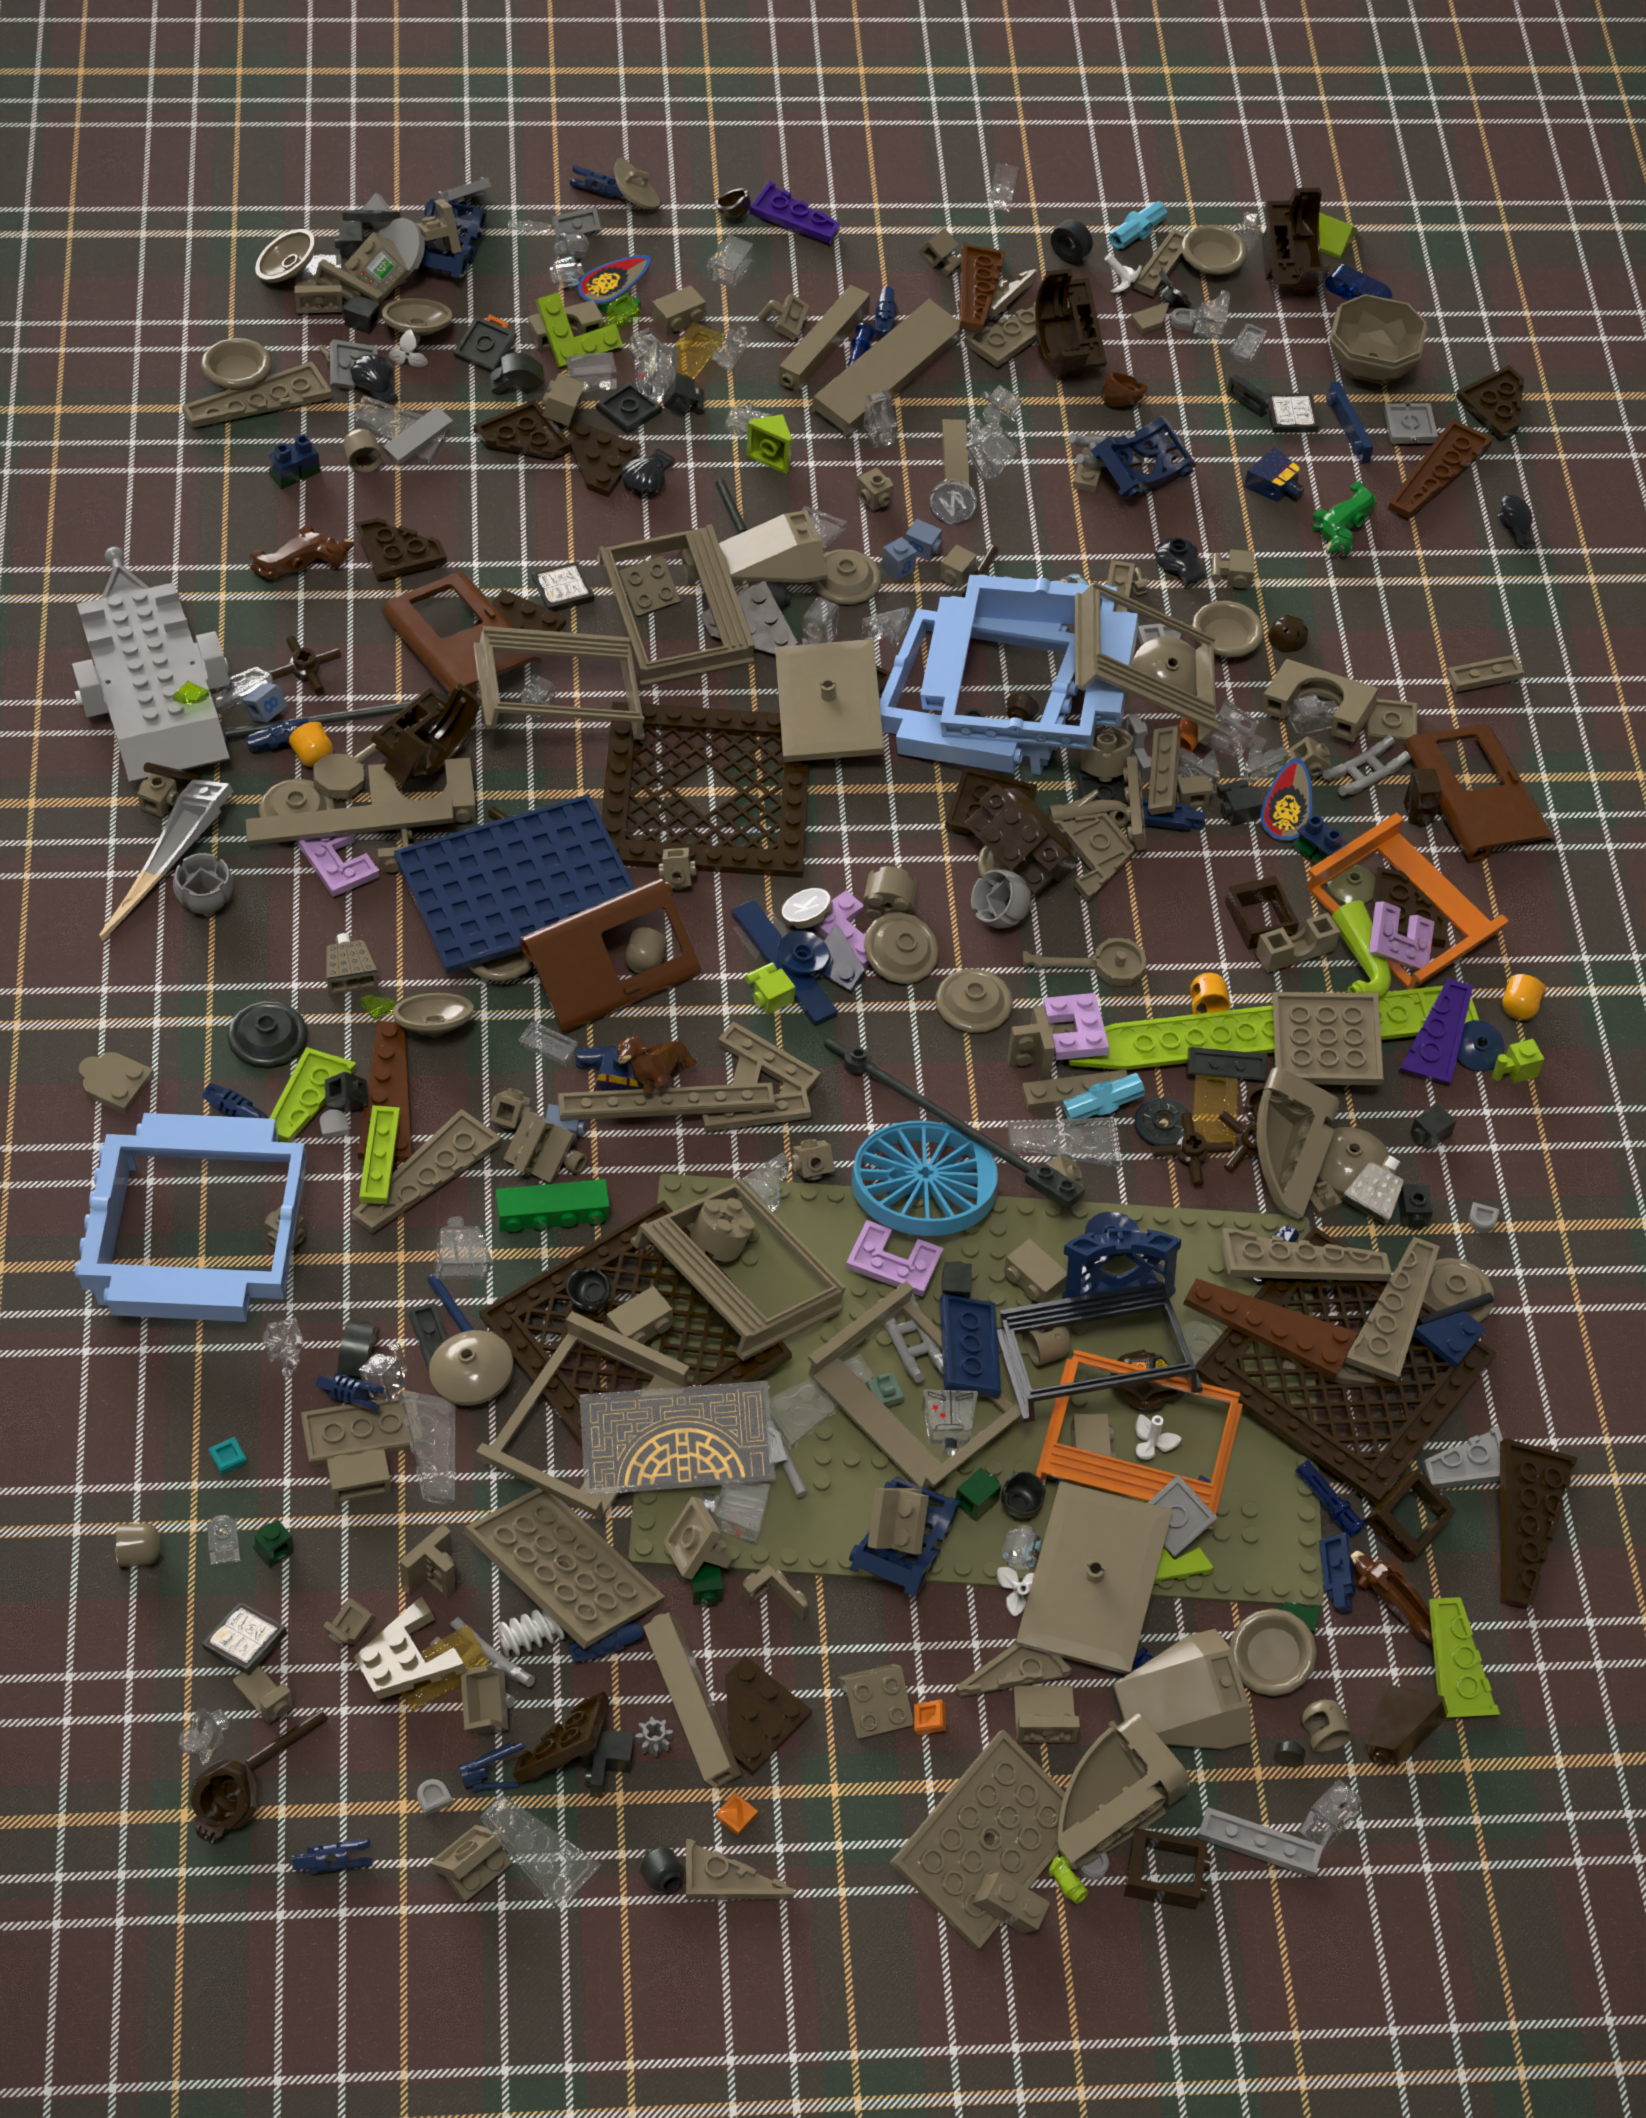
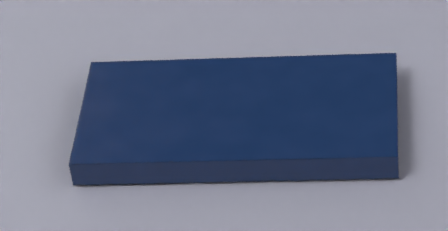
M942 1294L939 1302L944 1390L966 1394L973 1392V1395L998 1399L1001 1394L995 1303Z

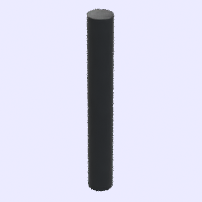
M1490 1292L1420 1317L1417 1319V1323L1421 1326L1463 1311L1469 1312L1493 1303V1295Z

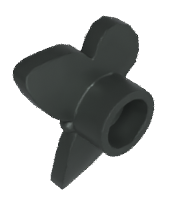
M1161 267L1158 273L1167 286L1160 293L1172 306L1180 300L1184 306L1189 308L1192 303L1188 301V296L1174 286Z

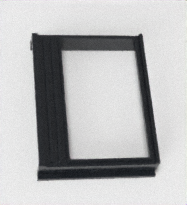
M1164 1281L1000 1310L1001 1329L997 1330V1338L1024 1423L1035 1421L1034 1402L1183 1375L1186 1377L1191 1393L1203 1391L1196 1367L1166 1292ZM1161 1309L1181 1364L1032 1390L1015 1334Z

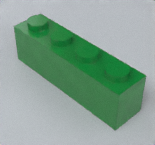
M606 1179L496 1189L500 1232H516L522 1229L533 1228L545 1229L555 1226L571 1227L576 1224H600L609 1221Z

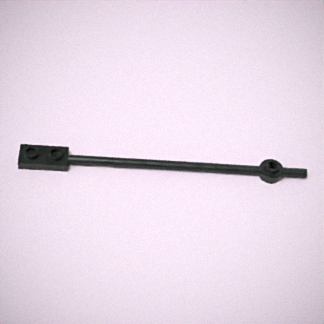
M435 690L447 701L449 700L450 696L446 692ZM411 702L303 718H307L309 722H320L322 725L398 714ZM289 720L224 729L223 721H221L220 726L227 747L226 739L249 736L254 734V732L264 730L263 728Z
M831 1037L825 1040V1047L844 1058V1067L852 1073H868L1026 1173L1024 1183L1068 1210L1084 1197L1085 1188L1044 1162L1036 1167L873 1065L868 1051L859 1047L848 1049Z

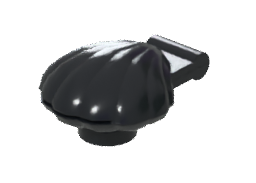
M365 354L354 361L350 370L353 382L360 388L371 392L378 408L398 402V397L390 385L394 376L393 366L386 358L376 354Z
M658 448L650 457L629 461L621 473L623 482L629 489L639 493L654 492L663 486V482H665L664 472L674 465L676 459Z
M1505 494L1501 500L1502 511L1498 513V517L1505 528H1511L1515 532L1517 543L1532 549L1535 546V541L1532 540L1529 532L1533 521L1532 512L1528 504L1521 497L1514 494Z
M1177 537L1166 539L1158 545L1155 551L1158 565L1171 573L1178 574L1185 586L1205 579L1204 572L1196 563L1199 554L1197 547L1193 543Z

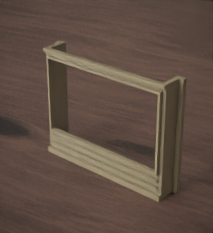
M712 524L695 530L603 548V546L599 547L597 560L599 566L605 565L620 613L630 637L639 666L638 682L640 688L754 664L753 652L755 644ZM689 548L723 646L648 662L615 562Z
M1094 582L1082 594L1077 592L1075 594V687L1084 691L1096 679L1104 681L1197 723L1198 742L1204 745L1209 744V737L1219 730V724L1216 723L1214 642L1216 637L1097 582ZM1100 596L1203 643L1196 650L1197 696L1101 653Z
M483 626L480 642H474V653L485 729L496 728L499 713L631 722L634 739L644 740V716L642 715L632 660L630 637ZM493 651L620 660L629 711L500 702Z
M738 1179L736 1183L648 1224L646 1222L640 1224L637 1236L632 1237L630 1240L636 1249L652 1242L742 1336L736 1354L743 1361L843 1310L840 1302L846 1286L741 1179ZM740 1195L829 1286V1289L767 1319L681 1228L695 1222L706 1200L738 1199Z
M905 1281L808 1357L812 1363L808 1375L914 1484L930 1490L1021 1417L1018 1403L1013 1405L1002 1393L998 1399L988 1397L1004 1414L941 1464L840 1360L842 1356L901 1310L942 1350L941 1331L910 1301L914 1288Z
M572 1311L566 1319L568 1334L491 1447L482 1443L476 1453L481 1456L482 1463H488L602 1520L622 1488L590 1490L588 1476L579 1490L503 1453V1450L577 1341L654 1377L641 1397L684 1394L688 1388L687 1373L690 1370V1366Z

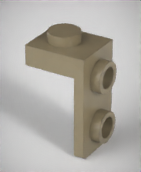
M411 828L400 829L402 847L378 849L379 873L400 871L394 858V850L413 845L408 844V840L412 839Z
M769 1564L757 1574L751 1573L743 1581L741 1599L748 1606L752 1605L771 1589L801 1620L807 1616L808 1601L804 1594L799 1590L795 1591L788 1584L784 1574L779 1570L775 1571Z
M259 1665L250 1675L243 1672L233 1679L237 1689L268 1725L293 1707L289 1688L284 1683L277 1687Z

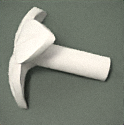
M1111 253L1104 259L1122 280L1118 287L1110 290L1111 293L1127 289L1130 283H1134L1141 273L1142 266L1139 265L1136 271L1130 267L1122 266Z
M411 329L403 334L399 342L404 351L394 349L389 353L390 360L396 364H403L405 359L408 358L410 365L413 367L428 365V360L423 354L414 353L420 337L415 336Z
M1142 1414L1137 1418L1135 1426L1137 1436L1147 1441L1136 1446V1455L1141 1459L1153 1458L1155 1456V1446L1163 1452L1174 1449L1179 1445L1182 1438L1173 1433H1163L1160 1435L1163 1418L1159 1415L1154 1416L1152 1422Z
M1000 1567L997 1570V1579L1002 1588L1014 1590L1006 1597V1606L1010 1614L1016 1617L1025 1609L1027 1601L1024 1594L1030 1592L1034 1573H1028L1022 1582H1019L1017 1571L1009 1567Z

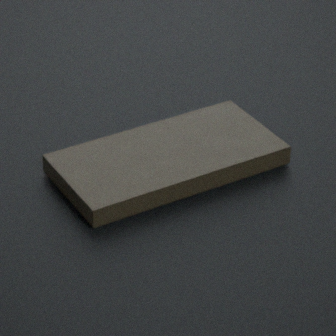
M414 1393L371 1400L379 1405L377 1412L353 1404L301 1412L309 1466L327 1464V1459L334 1458L337 1455L360 1454L370 1449H384L386 1454L424 1447Z

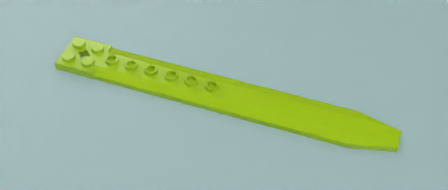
M1443 986L1386 992L1383 996L1379 997L1381 1040L1417 1036ZM1472 997L1470 998L1465 1023L1479 1020ZM1272 1005L1111 1024L1104 1027L1109 1045V1055L1068 1059L1070 1066L1130 1070L1187 1063L1188 1047L1263 1054L1274 1053Z

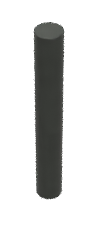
M724 479L717 480L716 486L738 534L747 531Z

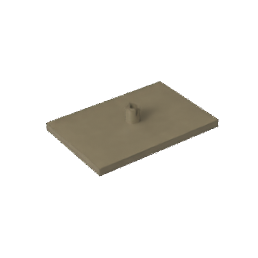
M873 639L775 647L784 762L884 754Z
M1060 1481L1017 1635L1016 1645L1119 1673L1130 1674L1173 1510Z
M539 1488L467 1525L464 1529L463 1534L584 1649L662 1604L665 1598L657 1588L566 1503Z
M1001 1730L891 1860L890 1864L975 1950L980 1949L1002 1922L972 1903L984 1876L1000 1871L1026 1888L1032 1885L1059 1851L1058 1826L1065 1792L1004 1730Z

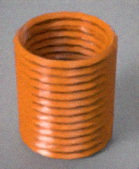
M1182 717L1178 723L1181 731L1179 753L1187 755L1191 754L1198 744V724Z

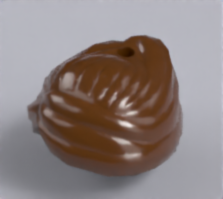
M1112 372L1105 382L1101 393L1109 407H1124L1134 405L1143 399L1148 387L1145 383H1138L1133 376Z

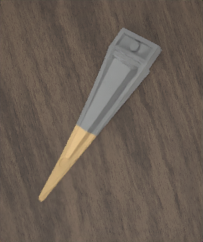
M192 780L181 792L144 868L121 905L101 931L100 938L102 941L109 936L221 813L219 808L226 803L228 797L234 792L230 784Z

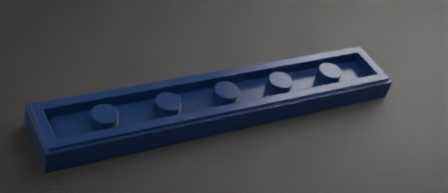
M753 899L732 909L731 915L768 964L773 962L777 970L782 968L794 984L795 1001L813 1025H820L836 1017L838 1010L811 974L793 972L780 962L777 956V946L782 936L756 901Z

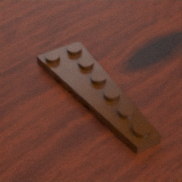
M962 244L960 258V329L969 332H982L1006 251Z
M1452 419L1389 502L1388 509L1409 519L1491 446L1493 438Z
M378 1021L368 1080V1105L364 1106L357 1155L358 1159L365 1160L372 1106L400 1107L393 1162L405 1163L412 1156L405 1028L401 1027L397 1022Z
M1198 1278L1195 1279L1183 1305L1233 1328L1334 1380L1358 1334L1344 1327Z

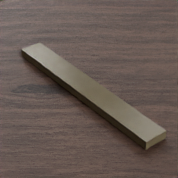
M447 796L246 819L248 846L454 823L452 797Z
M772 1083L654 1088L653 1091L644 1095L643 1089L558 1093L557 1097L560 1121L775 1110L776 1105Z

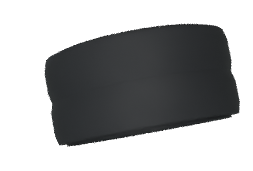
M1068 219L1063 221L1051 234L1052 248L1057 256L1065 262L1077 263L1092 250V235L1087 227L1077 220Z

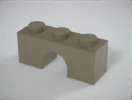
M594 300L564 307L572 332L582 335L603 328V317ZM540 314L528 316L529 335L537 351L551 349Z
M1325 913L1305 920L1304 927L1297 934L1290 937L1283 927L1261 934L1255 954L1266 972L1269 973L1335 951L1341 931L1330 914Z

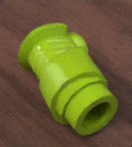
M1056 1856L1050 1865L1049 1876H1053L1057 1883H1059L1065 1898L1070 1899L1075 1904L1081 1903L1087 1897L1089 1891L1071 1871V1866L1063 1856L1061 1858Z

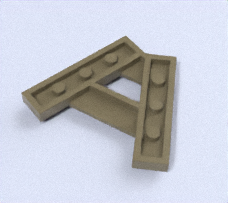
M732 1022L718 1038V1045L739 1057L732 1085L758 1083L761 1071L783 1083L781 1093L774 1094L775 1110L701 1114L704 1131L709 1132L811 1118L807 1094L820 1080L821 1072L739 1024Z

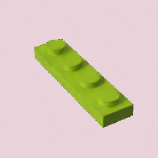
M372 1106L359 1195L361 1203L388 1204L400 1107Z

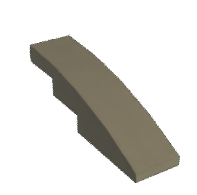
M942 419L944 484H958L969 491L966 420Z

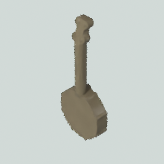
M372 743L354 757H351L349 754H328L314 763V788L327 796V798L349 799L363 789L364 783L362 763L378 752L375 749L376 744Z
M1108 938L1095 949V953L1091 958L1042 957L1038 953L1031 955L1027 951H1023L1022 955L1025 967L1032 965L1038 970L1042 967L1095 969V974L1109 983L1110 986H1132V984L1144 976L1146 971L1145 951L1130 939Z

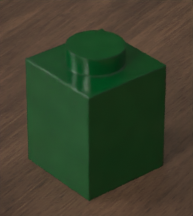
M980 1467L957 1488L955 1499L962 1501L960 1507L974 1520H977L999 1500L1002 1485L993 1474L987 1473Z
M703 1562L693 1579H689L693 1605L712 1606L722 1602L723 1585L720 1566Z

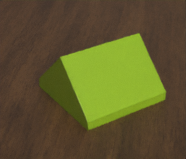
M1319 212L1320 250L1323 253L1340 259L1358 233V229L1353 225Z
M783 414L751 419L748 422L746 456L788 474L790 472L792 437Z

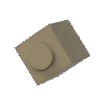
M956 544L941 562L940 579L960 589L969 579V575L975 572L977 554Z

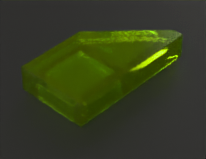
M628 293L608 305L604 327L616 323L618 328L641 313L640 308Z

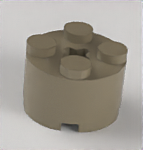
M1096 726L1092 750L1081 749L1080 769L1093 776H1097L1102 782H1109L1113 780V777L1123 775V768H1127L1126 757L1131 756L1132 749L1129 732L1115 726H1111V730H1102V726Z
M890 866L880 867V870L875 873L874 870L870 871L863 898V906L867 911L866 915L874 920L886 913L903 912L912 915L919 888V882L916 877L913 880L908 877V871Z
M729 1198L728 1200H706L693 1224L690 1239L704 1254L706 1251L713 1254V1259L732 1261L742 1252L755 1224L750 1215L742 1208V1203L735 1198Z

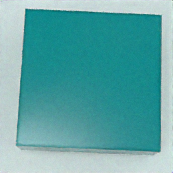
M235 1437L208 1448L209 1455L221 1476L247 1464V1459Z

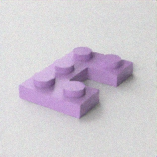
M354 834L297 840V845L332 897L379 877V870L367 853L344 863L335 850L355 842Z
M846 890L832 900L833 908L830 914L827 912L824 915L825 919L812 927L826 938L835 925L839 926L862 966L866 968L870 965L864 950L866 933L862 934L850 923L851 920L864 911V906Z
M1384 901L1376 902L1369 953L1416 971L1427 965L1430 960L1434 921L1419 915L1410 916L1407 937L1398 934L1401 908Z
M1095 993L1043 998V1006L1048 1024L1074 1021L1076 1032L1052 1034L1056 1060L1109 1055V1045Z
M866 1220L846 1262V1269L894 1287H899L907 1281L914 1288L913 1293L923 1297L943 1255L944 1248L918 1239L909 1259L906 1260L884 1251L892 1235V1229Z

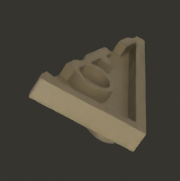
M1032 269L1018 274L1019 280L1009 284L1007 280L997 283L987 316L996 317L1037 279V270Z
M1015 1643L957 1685L955 1692L959 1697L1065 1678L1071 1675V1668L1059 1656L1021 1647Z
M686 1839V1899L794 1898V1888L788 1887L784 1882L775 1878L774 1880L768 1879L756 1873L757 1870L735 1859H728L724 1854L716 1850L714 1852L708 1851L696 1845V1841Z

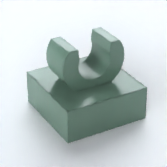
M889 1373L877 1376V1379L867 1382V1388L886 1407L904 1401V1395L894 1374L889 1375Z

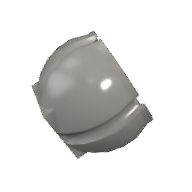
M199 853L185 858L182 866H177L173 878V890L183 907L190 909L194 913L209 917L229 901L233 891V877L227 864L222 859L218 861L213 854ZM202 886L212 891L207 894L196 893Z
M1006 869L990 870L984 873L986 878H979L971 895V906L977 912L976 917L986 925L994 928H1009L1018 924L1020 919H1023L1028 911L1034 907L1031 901V893L1025 880L1017 873ZM1010 897L1009 903L1006 907L1004 902Z

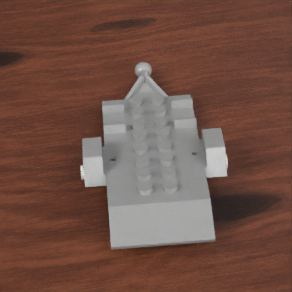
M110 547L105 552V560L109 565L113 566V570L101 599L77 604L92 659L72 663L74 678H76L79 691H75L78 706L83 705L86 718L109 712L129 783L148 779L151 773H147L143 769L146 762L187 770L230 760L219 718L209 689L230 685L228 663L226 657L224 658L216 631L196 635V643H194L174 582L149 588L122 565L125 558L122 549Z

